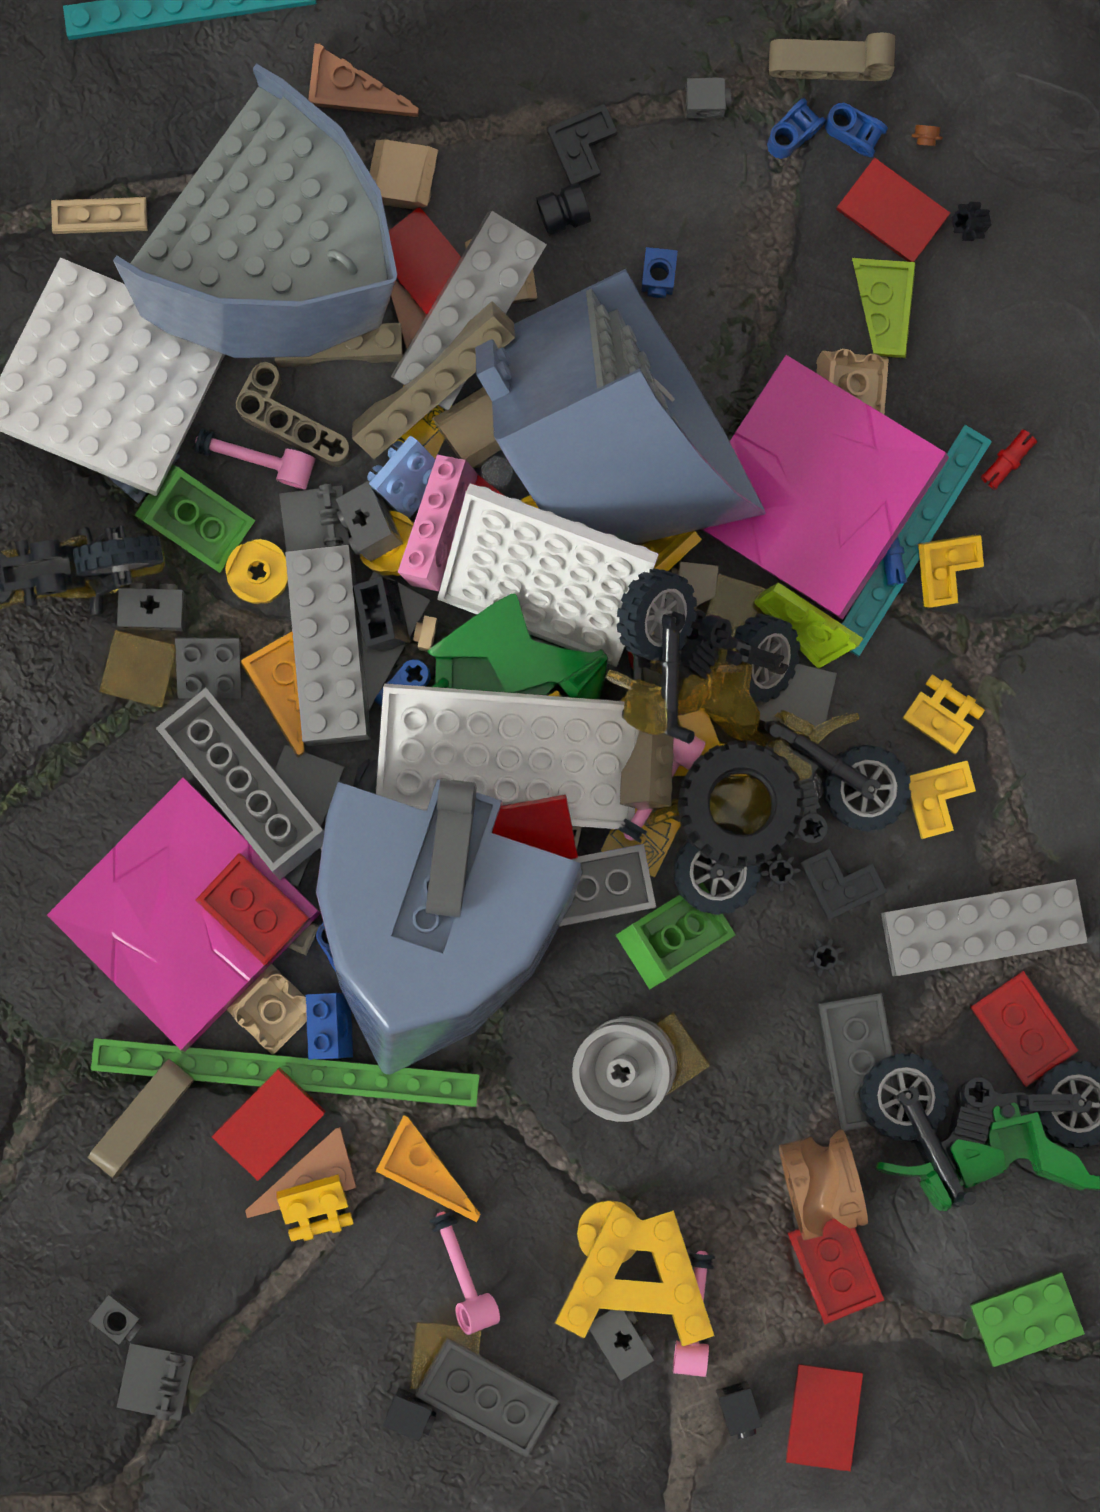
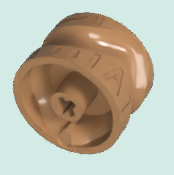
M843 1129L838 1130L830 1138L829 1147H822L817 1144L813 1137L779 1145L780 1158L790 1200L803 1240L823 1236L824 1226L832 1219H836L850 1229L858 1225L868 1224L867 1210L859 1175Z

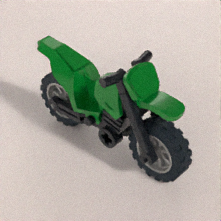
M895 1054L875 1064L863 1080V1087L860 1090L862 1101L860 1105L862 1112L867 1117L866 1121L868 1124L873 1126L878 1134L886 1136L891 1140L911 1141L912 1144L914 1143L925 1163L920 1166L906 1167L876 1162L875 1170L895 1176H920L921 1181L919 1183L931 1204L939 1211L956 1209L964 1205H973L976 1202V1195L973 1192H964L962 1186L964 1188L973 1187L1004 1173V1170L1008 1169L1014 1160L1020 1158L1031 1161L1033 1170L1038 1176L1079 1191L1084 1189L1100 1190V1176L1090 1175L1076 1154L1062 1148H1084L1100 1142L1099 1066L1091 1065L1087 1061H1068L1059 1064L1042 1075L1041 1080L1035 1085L1034 1089L1036 1090L1034 1094L1023 1092L1000 1094L994 1091L992 1084L988 1080L981 1077L966 1081L956 1090L955 1099L959 1108L953 1110L948 1135L942 1142H940L936 1134L938 1132L936 1128L945 1118L946 1108L949 1106L947 1095L949 1090L947 1082H944L942 1078V1072L936 1069L931 1061L926 1058L923 1059L916 1054ZM903 1074H910L917 1078L909 1088L905 1087ZM897 1075L900 1091L888 1086L885 1082L890 1077ZM1075 1081H1081L1088 1085L1082 1094L1077 1093ZM920 1082L926 1088L927 1096L919 1095L916 1087ZM1068 1082L1070 1094H1062L1057 1091L1062 1084ZM882 1089L894 1095L885 1104H882L881 1101ZM973 1089L975 1093H980V1099L976 1100L974 1096H969V1090ZM1092 1089L1097 1095L1098 1103L1090 1100L1087 1101L1086 1099ZM920 1101H928L925 1110ZM892 1106L897 1109L896 1119L891 1117L885 1108ZM1091 1108H1099L1097 1117L1092 1121L1086 1112ZM1078 1114L1087 1123V1127L1074 1128ZM1058 1115L1070 1117L1068 1126L1059 1120Z

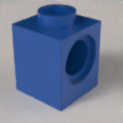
M646 247L641 292H647V296L653 298H665L666 294H673L677 250ZM655 268H662L667 272L668 276L664 280L657 281L651 277L650 272Z

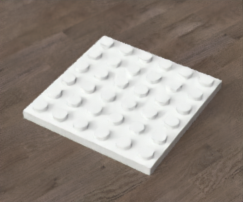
M60 258L0 376V432L157 496L225 354L163 331L140 316L125 284Z
M470 483L464 497L437 600L474 614H479L496 601L515 593L518 596L530 635L575 651L595 652L603 649L608 656L607 664L617 667L625 646L622 645L619 639L621 633L617 632V623H619L617 611L623 603L621 598L624 593L628 592L629 584L633 580L639 579V574L644 571L649 573V569L654 568L659 554L650 551L644 546L634 545L618 539L612 534H605L589 528L583 523L567 520L555 515L553 512L527 505L519 499L509 498L495 493L487 487H479Z

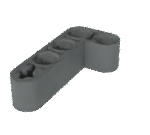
M440 779L437 799L438 816L426 914L461 917L477 791L475 782Z

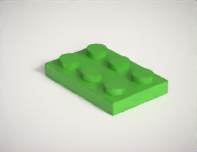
M1057 1272L970 1304L993 1367L1085 1334L1062 1272Z

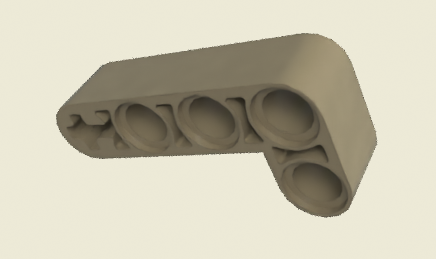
M880 32L869 34L865 42L776 39L771 41L769 46V75L776 78L885 81L892 77L895 69L896 37L890 33Z
M261 362L255 365L236 400V409L241 418L252 426L330 466L341 467L345 465L351 456L350 446L346 438L274 401L282 385L281 376L277 368L268 362ZM266 372L272 373L275 376L272 384L262 386L258 383L261 374ZM250 400L260 403L258 411L253 414L243 411L244 405ZM282 414L288 417L287 424L282 428H274L271 425L272 419L276 415ZM305 429H312L316 432L315 439L310 443H304L299 440L300 433ZM323 436H326L324 438L326 444L333 448L340 444L343 453H336L332 457L329 448L322 445Z
M168 1059L98 1142L87 1158L115 1180L130 1163L134 1153L190 1087L194 1078L172 1060Z

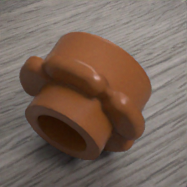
M915 125V134L911 135L912 138H917V145L935 146L936 140L943 139V137H940L941 127Z

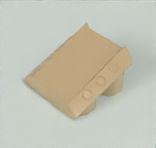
M376 140L370 174L381 191L383 205L412 210L428 206L431 198L433 174L436 168L437 149L392 140Z
M840 349L835 352L821 351L816 362L818 375L880 413H885L889 362L887 357H881L877 354H854L848 349Z
M484 387L453 405L449 410H445L432 418L457 457L466 460L472 468L482 466L489 457L502 450L494 437L492 400Z
M272 964L227 1009L236 1022L244 1027L272 1055L307 1022L306 997Z

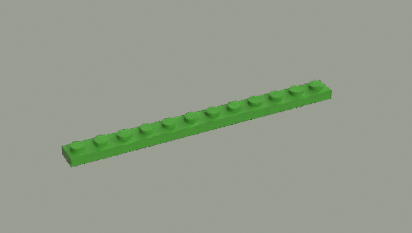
M94 1038L91 1071L154 1076L162 1065L170 1059L196 1081L260 1087L280 1067L304 1091L477 1107L480 1074L407 1067L393 1074H385L381 1071L379 1065L323 1059L308 1060V1058L196 1047H189L186 1051H181L175 1045Z

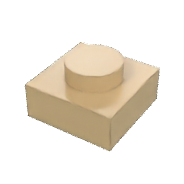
M424 615L423 623L417 622L413 641L418 642L419 650L428 652L433 647L438 624L437 618Z

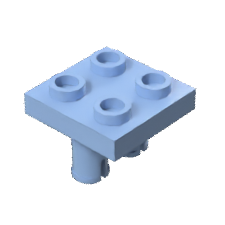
M411 435L404 443L396 441L393 444L398 449L397 451L392 447L389 448V461L383 467L376 465L372 468L378 473L377 475L370 471L367 476L368 481H370L369 485L396 512H400L408 518L420 507L435 462V458Z

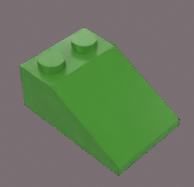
M173 464L158 495L148 494L135 514L136 517L219 573L226 565L231 552L239 546L255 522L253 518Z
M703 882L698 884L703 891L709 893ZM678 895L616 934V937L650 990L725 943L736 934L723 913L714 915L702 912L691 906L681 895Z

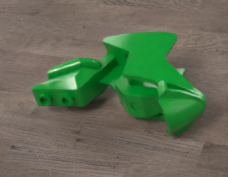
M515 593L491 604L428 650V653L436 658V683L432 687L547 696L558 684L569 697L599 700L604 688L608 656L603 649L595 652H582L563 649L532 640L525 623L518 596Z

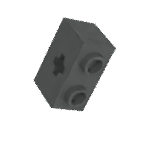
M367 481L340 496L336 501L340 508V511L337 512L338 518L346 529L348 528L352 537L348 538L353 551L357 555L362 554L371 562L402 545L403 541L385 500L369 485L370 481Z
M132 583L128 584L127 588H118L117 627L121 630L185 632L186 593L183 590H178V585L159 584V589H146V584ZM154 599L159 608L153 609V614H150L144 608V605H150L151 600Z
M606 1309L595 1316L589 1330L620 1381L654 1361L651 1352L656 1349L646 1333L641 1336L639 1335L634 1326L639 1321L633 1311ZM621 1331L623 1335L630 1334L631 1336L628 1338L629 1345L626 1347L621 1343L616 1345L614 1343L617 1341L616 1333Z

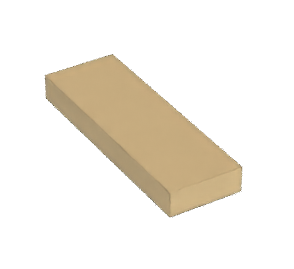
M146 197L51 200L53 234L148 231Z

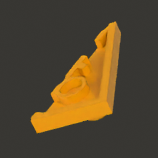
M290 632L242 659L241 665L296 756L300 757L305 754L304 742H302L293 632Z
M403 1115L376 1172L477 1222L481 1215L410 1118Z

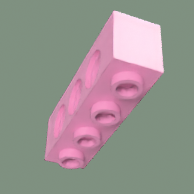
M438 454L436 456L398 573L411 586L440 591L464 497L469 484L475 485L478 476L466 460Z

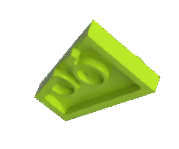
M852 258L873 353L883 357L906 358L915 262Z
M779 582L758 594L754 600V603L765 615L782 619L792 625V629H795L798 634L796 640L800 642V651L818 669L855 649L863 640L861 636Z

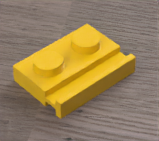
M695 531L649 541L641 546L659 554L653 569L669 571L702 539Z

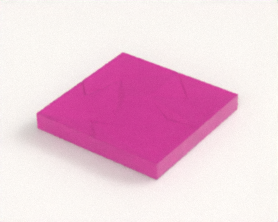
M786 355L729 441L753 485L766 514L701 530L843 620L949 457L946 452Z
M182 778L47 916L181 1051H186L321 912L285 877L279 880L244 836L185 778ZM238 853H241L310 918L306 925L267 967L195 901Z

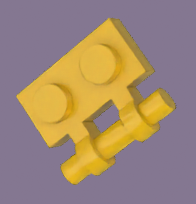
M932 674L925 685L933 689L935 693L930 698L923 692H919L902 719L953 754H956L974 728L964 721V718L967 714H970L979 720L985 709L976 704V699L970 695L966 697L952 688V683L945 678L942 681ZM944 697L959 707L955 714L940 704Z
M339 1174L276 1192L285 1224L298 1221L300 1225L299 1227L288 1229L291 1242L300 1239L308 1241L314 1239V1235L332 1231V1233L340 1232L342 1227L354 1224L351 1212L338 1215L337 1210L348 1207ZM327 1214V1219L310 1223L309 1218Z

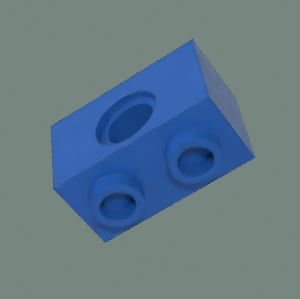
M343 993L307 994L308 1060L353 1057L351 1009Z

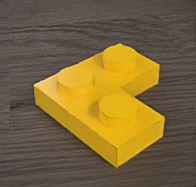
M975 534L918 544L924 607L931 608L958 603L955 571L984 567L981 535Z
M968 761L910 776V800L921 839L954 830L945 800L976 791Z

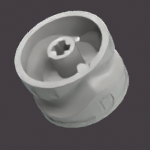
M636 1016L612 1018L597 1027L578 1048L572 1067L575 1090L580 1100L589 1110L606 1120L615 1122L637 1120L652 1112L671 1089L676 1077L677 1057L670 1038L655 1023ZM627 1066L630 1069L628 1073L624 1071V1068Z

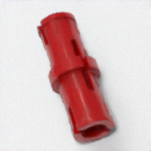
M1022 429L1006 449H1001L997 454L998 459L981 475L980 478L984 483L990 481L996 475L988 484L990 488L996 490L1012 470L1019 468L1021 459L1037 444V440L1032 436L1022 445L1030 435L1026 430Z

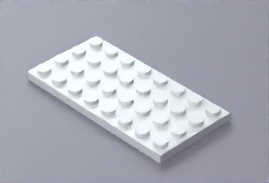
M384 683L376 794L427 811L437 779L475 782L477 785L476 792L502 800L501 806L566 795L572 826L607 829L623 828L622 824L625 825L623 820L631 821L635 815V808L620 805L621 772L635 747L641 725L624 720L622 718V711L626 707L635 709V702Z

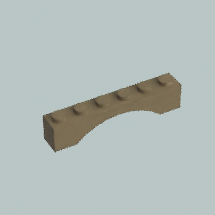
M493 301L490 302L465 325L453 342L421 374L394 394L375 402L352 423V439L373 459L377 458L476 372L475 347L493 339L498 348H504L515 339L514 322Z
M651 660V663L660 662L657 660ZM654 693L651 725L648 728L640 727L635 747L621 772L620 805L640 810L671 806L674 737L664 735L659 731L658 695Z

